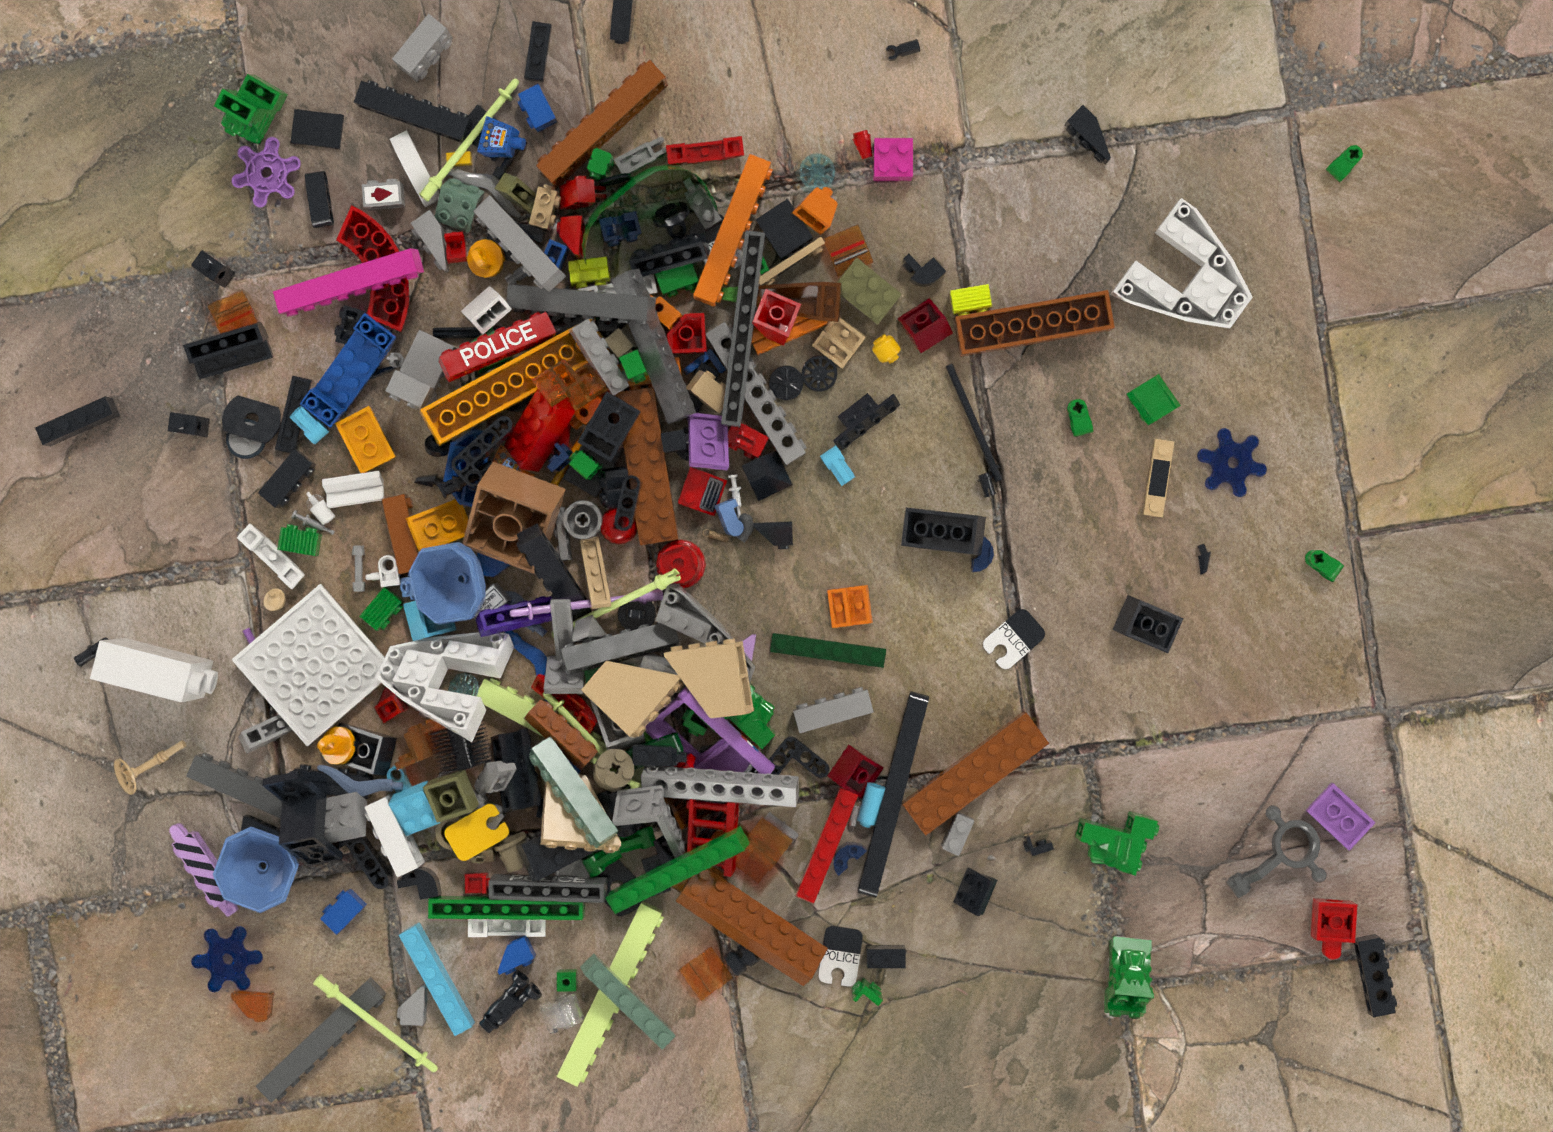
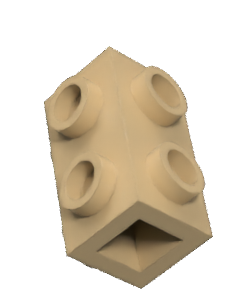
M545 184L544 187L538 186L529 221L531 226L550 230L551 226L554 227L556 216L554 215L555 208H559L561 197L555 191V187Z

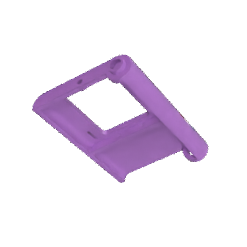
M684 688L677 698L658 712V717L653 722H649L645 727V732L653 739L676 732L664 718L685 703L722 737V739L706 751L700 753L678 733L684 748L683 752H687V755L691 753L696 757L693 765L695 769L744 772L751 764L759 774H771L775 768V765L724 717L709 718L687 688Z

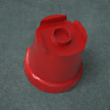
M680 539L664 545L657 555L656 567L658 575H664L676 569L679 572V575H676V577L680 576L681 579L674 583L680 584L685 589L692 587L700 581L705 572L706 562L700 547L691 541Z

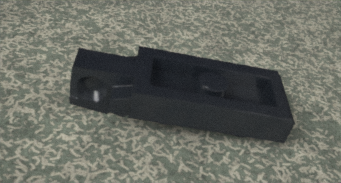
M633 745L634 765L672 767L677 766V762L687 761V752H677V748L673 746Z

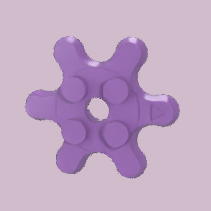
M275 137L268 138L265 142L264 150L259 153L253 152L248 146H241L238 150V156L245 162L246 168L243 173L232 177V184L236 188L251 186L255 192L253 203L259 208L267 204L268 196L272 192L280 193L285 199H290L295 194L293 186L287 182V175L291 171L298 170L301 166V161L295 156L287 159L281 158L278 154L280 143ZM265 168H270L272 171L268 178H264L262 175Z

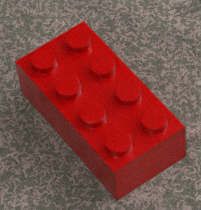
M539 385L517 422L513 434L504 444L520 469L540 471L554 448V444L559 440L575 413L574 408L559 388Z

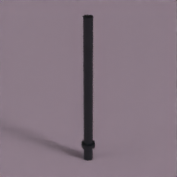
M953 363L945 367L988 463V471L992 473L995 482L1002 480L999 464L996 465Z

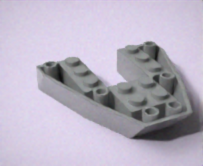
M674 583L667 586L655 621L703 643L717 641L718 644H723V640L733 639L726 628L680 584ZM655 653L643 656L640 668L678 675L666 658ZM745 653L750 684L755 666ZM684 684L683 688H682L679 692H677V693L675 692V693L671 696V701H673L675 698H677V697H678V694H679L684 688H687V686H686L685 684Z

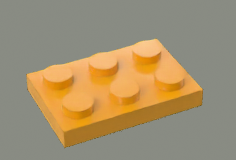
M370 406L335 423L360 473H367L396 458Z
M456 499L405 518L419 552L422 548L445 545L463 538L468 524L463 505H459Z

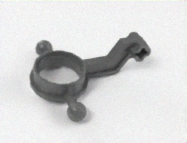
M1274 805L1269 806L1266 809V817L1275 821L1278 825V829L1274 832L1272 838L1274 854L1258 867L1243 874L1237 872L1232 875L1226 883L1237 898H1240L1250 891L1251 886L1249 884L1265 877L1280 863H1284L1292 868H1305L1308 866L1312 871L1311 877L1315 882L1321 883L1327 878L1326 871L1318 867L1314 862L1320 850V838L1316 830L1309 823L1301 820H1290L1285 823L1281 818L1280 809ZM1292 827L1301 829L1306 833L1309 840L1307 854L1298 861L1288 859L1281 849L1282 835Z

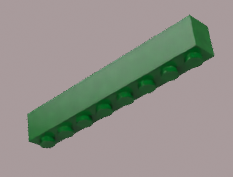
M741 826L612 889L605 898L614 914H617L745 851L750 842Z
M438 896L428 899V919L583 920L585 917V902L489 899V896Z

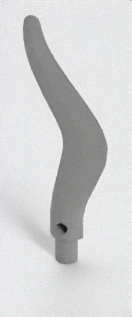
M452 168L448 175L453 176V179L460 180L461 183L489 190L510 215L517 218L521 216L511 202L494 189L499 182L495 176L469 173L459 168L457 170Z

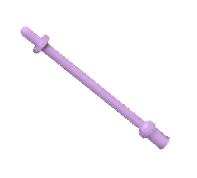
M655 589L630 602L638 601L641 604H646V602L662 601L663 592L660 589ZM625 595L610 597L611 602H613V601H615V600H617V599H619V598H621V597H623V596H625ZM590 600L571 602L572 610L591 607ZM527 603V608L511 610L510 616L528 615L529 620H532L534 614L550 613L551 607L550 605L532 607L531 603Z

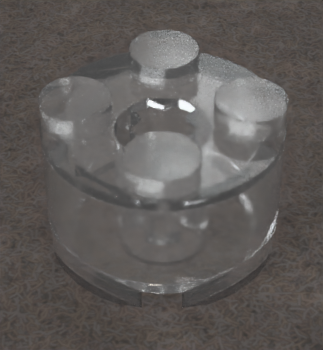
M567 994L561 995L556 998V1002L552 1004L548 1002L540 1006L541 1014L550 1034L559 1032L558 1028L569 1029L581 1023L582 1019H585L575 994L569 996Z

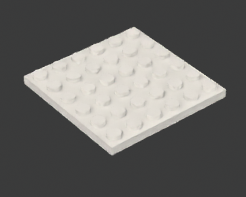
M319 584L237 654L232 661L308 747L382 684L375 677L385 657L323 585Z

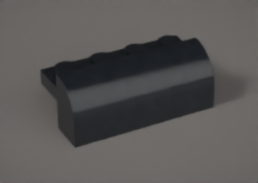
M261 322L183 345L189 364H194L199 380L274 357L268 341V334Z
M528 728L490 737L494 761H502L506 764L514 763L516 766V771L506 789L500 791L503 813L530 809L541 805V793L538 790L537 784L538 775L529 758L531 736L528 733Z

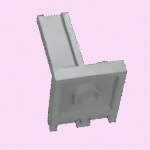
M551 600L550 607L556 656L547 657L544 694H583L581 689L584 687L585 671L566 676L560 655L563 646L571 643L575 644L572 639L574 629L571 600Z
M662 785L617 790L612 820L615 826L657 822L674 857L677 858L687 852V842L683 840L681 830L677 828L676 820L670 813V807L666 805L663 799L664 789Z

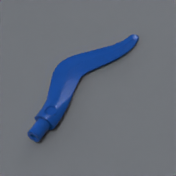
M512 630L504 632L509 634L514 648L533 663L536 676L538 674L545 675L546 655L538 648L525 642L517 632L514 633Z

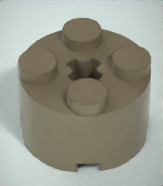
M621 749L605 751L594 764L593 779L597 786L609 792L623 789L634 775V764L631 757ZM611 767L616 769L617 772H610Z

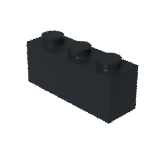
M294 449L259 490L258 494L275 508L285 507L290 501L289 497L291 494L298 492L302 487V481L314 473L316 464L300 450Z

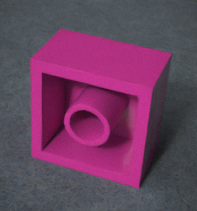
M874 138L873 181H912L913 138Z

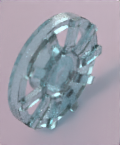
M819 153L807 156L802 161L799 169L801 181L805 186L813 190L816 187L820 189L828 187L835 177V166L832 160L826 155ZM818 157L817 163L814 164L811 158ZM820 158L826 160L822 165L820 164ZM808 160L812 165L811 167L805 165ZM830 163L831 168L825 169L824 167ZM803 167L810 170V172L802 173ZM832 171V176L826 175L825 172ZM810 175L811 177L805 181L803 176ZM823 177L829 179L826 184L822 179ZM812 179H815L814 186L809 184ZM818 180L821 181L822 186H817Z
M469 673L456 674V677L450 681L448 691L477 697L479 686L477 679Z

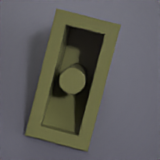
M504 173L494 189L508 201L531 214L536 193L518 177Z

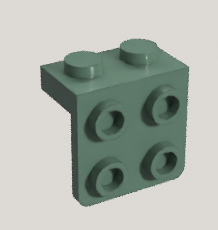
M449 178L441 186L434 217L440 223L469 232L475 216L473 211L483 199L485 191L480 190L474 185L463 184L458 179Z

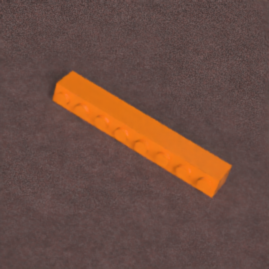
M749 154L693 297L695 300L713 307L716 306L717 302L721 303L724 292H722L723 286L728 285L731 278L729 271L731 267L735 268L738 257H736L738 249L742 250L744 245V239L742 238L745 231H749L752 222L750 218L752 214L756 215L759 204H757L758 198L763 197L766 190L764 183L766 179L770 180L773 169H771L770 161Z

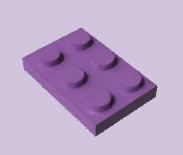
M695 413L688 417L689 466L720 470L728 469V427L721 425L722 416Z
M1330 783L1305 810L1349 851L1375 824L1334 783Z

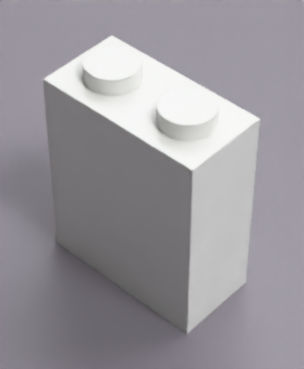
M489 286L461 312L477 330L484 334L511 311L512 308Z

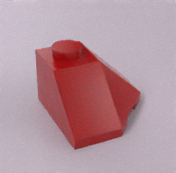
M704 313L684 314L667 333V341L673 354L707 352Z

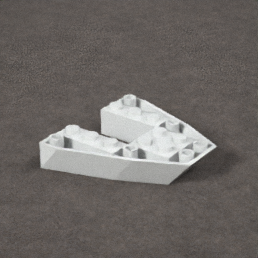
M1181 198L1161 223L1155 234L1201 266L1190 283L1180 293L1142 264L1135 261L1110 295L1130 304L1184 321L1231 328L1252 299V295L1234 260L1195 207Z
M479 632L430 637L390 646L375 678L400 699L425 716L472 742L486 712L481 697L439 690L448 669L501 678L514 645L509 634L497 633L480 637Z

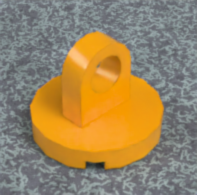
M482 239L476 241L468 251V266L479 277H494L503 268L502 266L505 262L504 251L498 243L492 240Z
M335 726L324 734L323 738L318 742L317 748L322 753L324 759L330 764H345L352 758L355 752L353 742L355 738L346 727Z

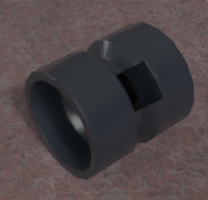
M740 944L737 946L736 951L731 950L724 955L725 961L736 976L744 973L747 970V966L752 967L760 961L757 955Z

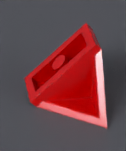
M385 686L374 709L384 724L409 709L406 702Z

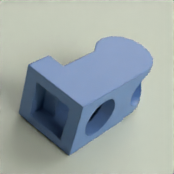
M729 499L714 506L725 533L731 536H739L744 529L734 510L738 506L736 499Z

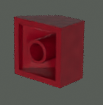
M930 298L897 318L920 353L930 349L953 334L946 317Z
M848 744L827 776L842 788L857 794L858 797L863 799L867 783H874L884 767Z

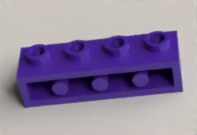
M541 596L531 601L523 600L509 606V604H506L496 609L480 611L475 619L480 637L552 621L551 612L534 614L532 620H529L528 615L510 616L511 610L527 608V603H531L532 607L550 605L551 600H553L552 596Z

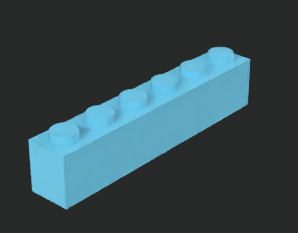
M420 922L399 934L401 941L454 1036L471 1028L475 1021Z

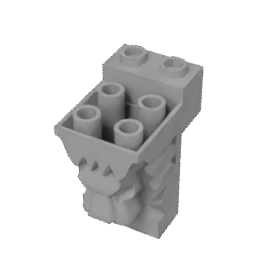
M419 330L400 371H394L385 391L390 393V398L398 402L401 399L407 401V406L415 410L435 402L437 397L436 389L441 387L440 379L445 376L438 362L439 356L445 350L452 349L453 351L457 348Z

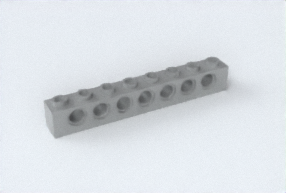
M723 322L707 332L706 337L728 371L731 348L724 349L722 342L726 339L732 341L733 327L731 324L727 326ZM750 357L748 372L753 375V378L747 382L745 400L787 466L805 455L806 452L804 450L807 447L801 438L798 440L794 435L797 432L791 422H786L784 418L787 416L781 406L777 407L774 400H776L774 393L771 389L767 391L764 386L767 382L761 373L757 375L754 370L757 366ZM755 388H760L763 391L760 398L752 396V391ZM769 404L773 407V411L771 414L766 415L762 412V407ZM774 421H781L783 428L775 431L772 428V423ZM783 438H792V446L784 447L782 445Z
M644 766L641 775L642 787L662 785L664 789L663 797L796 807L799 797V776L678 768L674 766Z

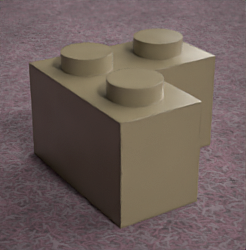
M629 324L621 330L618 328L605 339L609 348L619 360V357L638 349Z

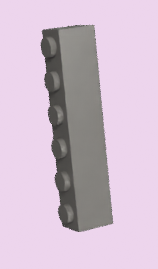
M490 195L473 211L478 216L476 220L483 228L485 226L489 228L487 232L495 240L498 238L501 241L499 245L506 252L510 250L512 253L510 257L517 264L520 262L523 264L521 269L529 277L533 275L536 278L533 282L540 289L544 287L550 292L566 277Z

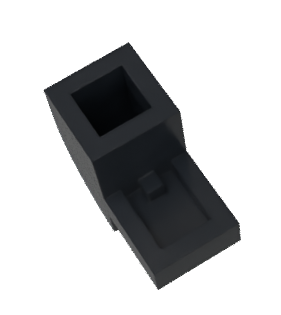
M910 254L906 255L902 261L905 270L910 274L913 272L914 275L910 278V281L917 286H930L946 273V270L934 257L923 267Z
M418 867L414 869V876L413 873H406L397 880L398 888L417 885L420 900L438 897L442 894L438 876L427 867Z

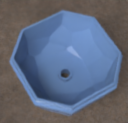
M460 542L422 548L409 570L417 609L436 624L470 620L477 614L484 603L486 584L481 563L472 549Z
M251 826L225 839L212 875L224 900L262 913L286 901L299 863L296 857L279 845V836ZM261 862L266 864L265 869L261 867Z

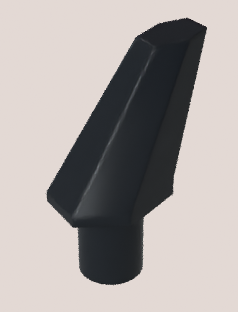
M438 474L417 477L414 483L433 487L434 485L438 486L437 483H444V481L438 478Z
M1205 544L1197 546L1200 552L1198 558L1201 575L1207 572L1211 551H1207Z

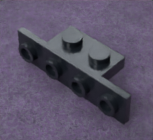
M867 393L837 417L847 430L832 440L837 448L842 451L844 448L849 447L858 437L863 436L871 427L877 425L884 417L894 412L900 406L896 396L892 394L878 405Z

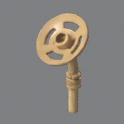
M181 740L169 749L158 752L153 756L154 758L136 768H130L122 759L115 760V774L125 792L130 795L136 792L135 778L153 766L161 765L169 760L170 756L186 747L185 741Z

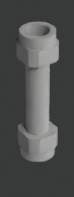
M353 546L352 555H355L353 592L365 591L362 555H365L364 546Z

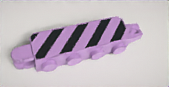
M181 823L172 825L169 832L175 841L172 844L174 847L173 851L184 862L185 870L195 878L196 886L205 893V899L208 904L213 905L214 908L218 906L227 917L239 910L236 904L223 899L212 875L217 859L199 832L192 831L189 833Z

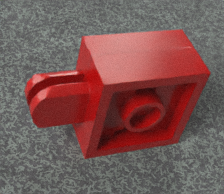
M1313 898L1311 937L1316 941H1322V954L1329 959L1334 960L1341 956L1342 942L1355 943L1358 904L1353 901Z

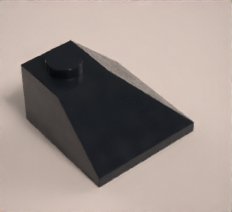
M777 450L742 465L758 501L793 485Z
M792 521L753 523V527L773 546H778V549H789V545H793Z

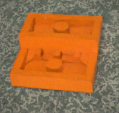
M868 585L827 590L832 628L873 623Z

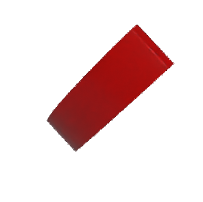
M742 136L693 144L666 145L668 165L708 163L744 156Z
M538 674L531 688L543 697L545 675ZM552 694L558 702L561 700L565 701L562 706L573 714L585 730L591 734L598 721L586 702L578 694Z

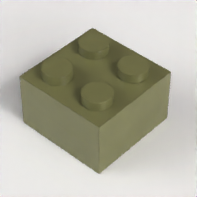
M465 769L432 779L423 787L437 823L470 813L479 805Z

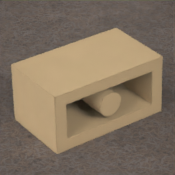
M699 370L686 388L712 411L720 414L723 410L726 385L722 382L720 384L714 380L716 377L709 371L703 372Z

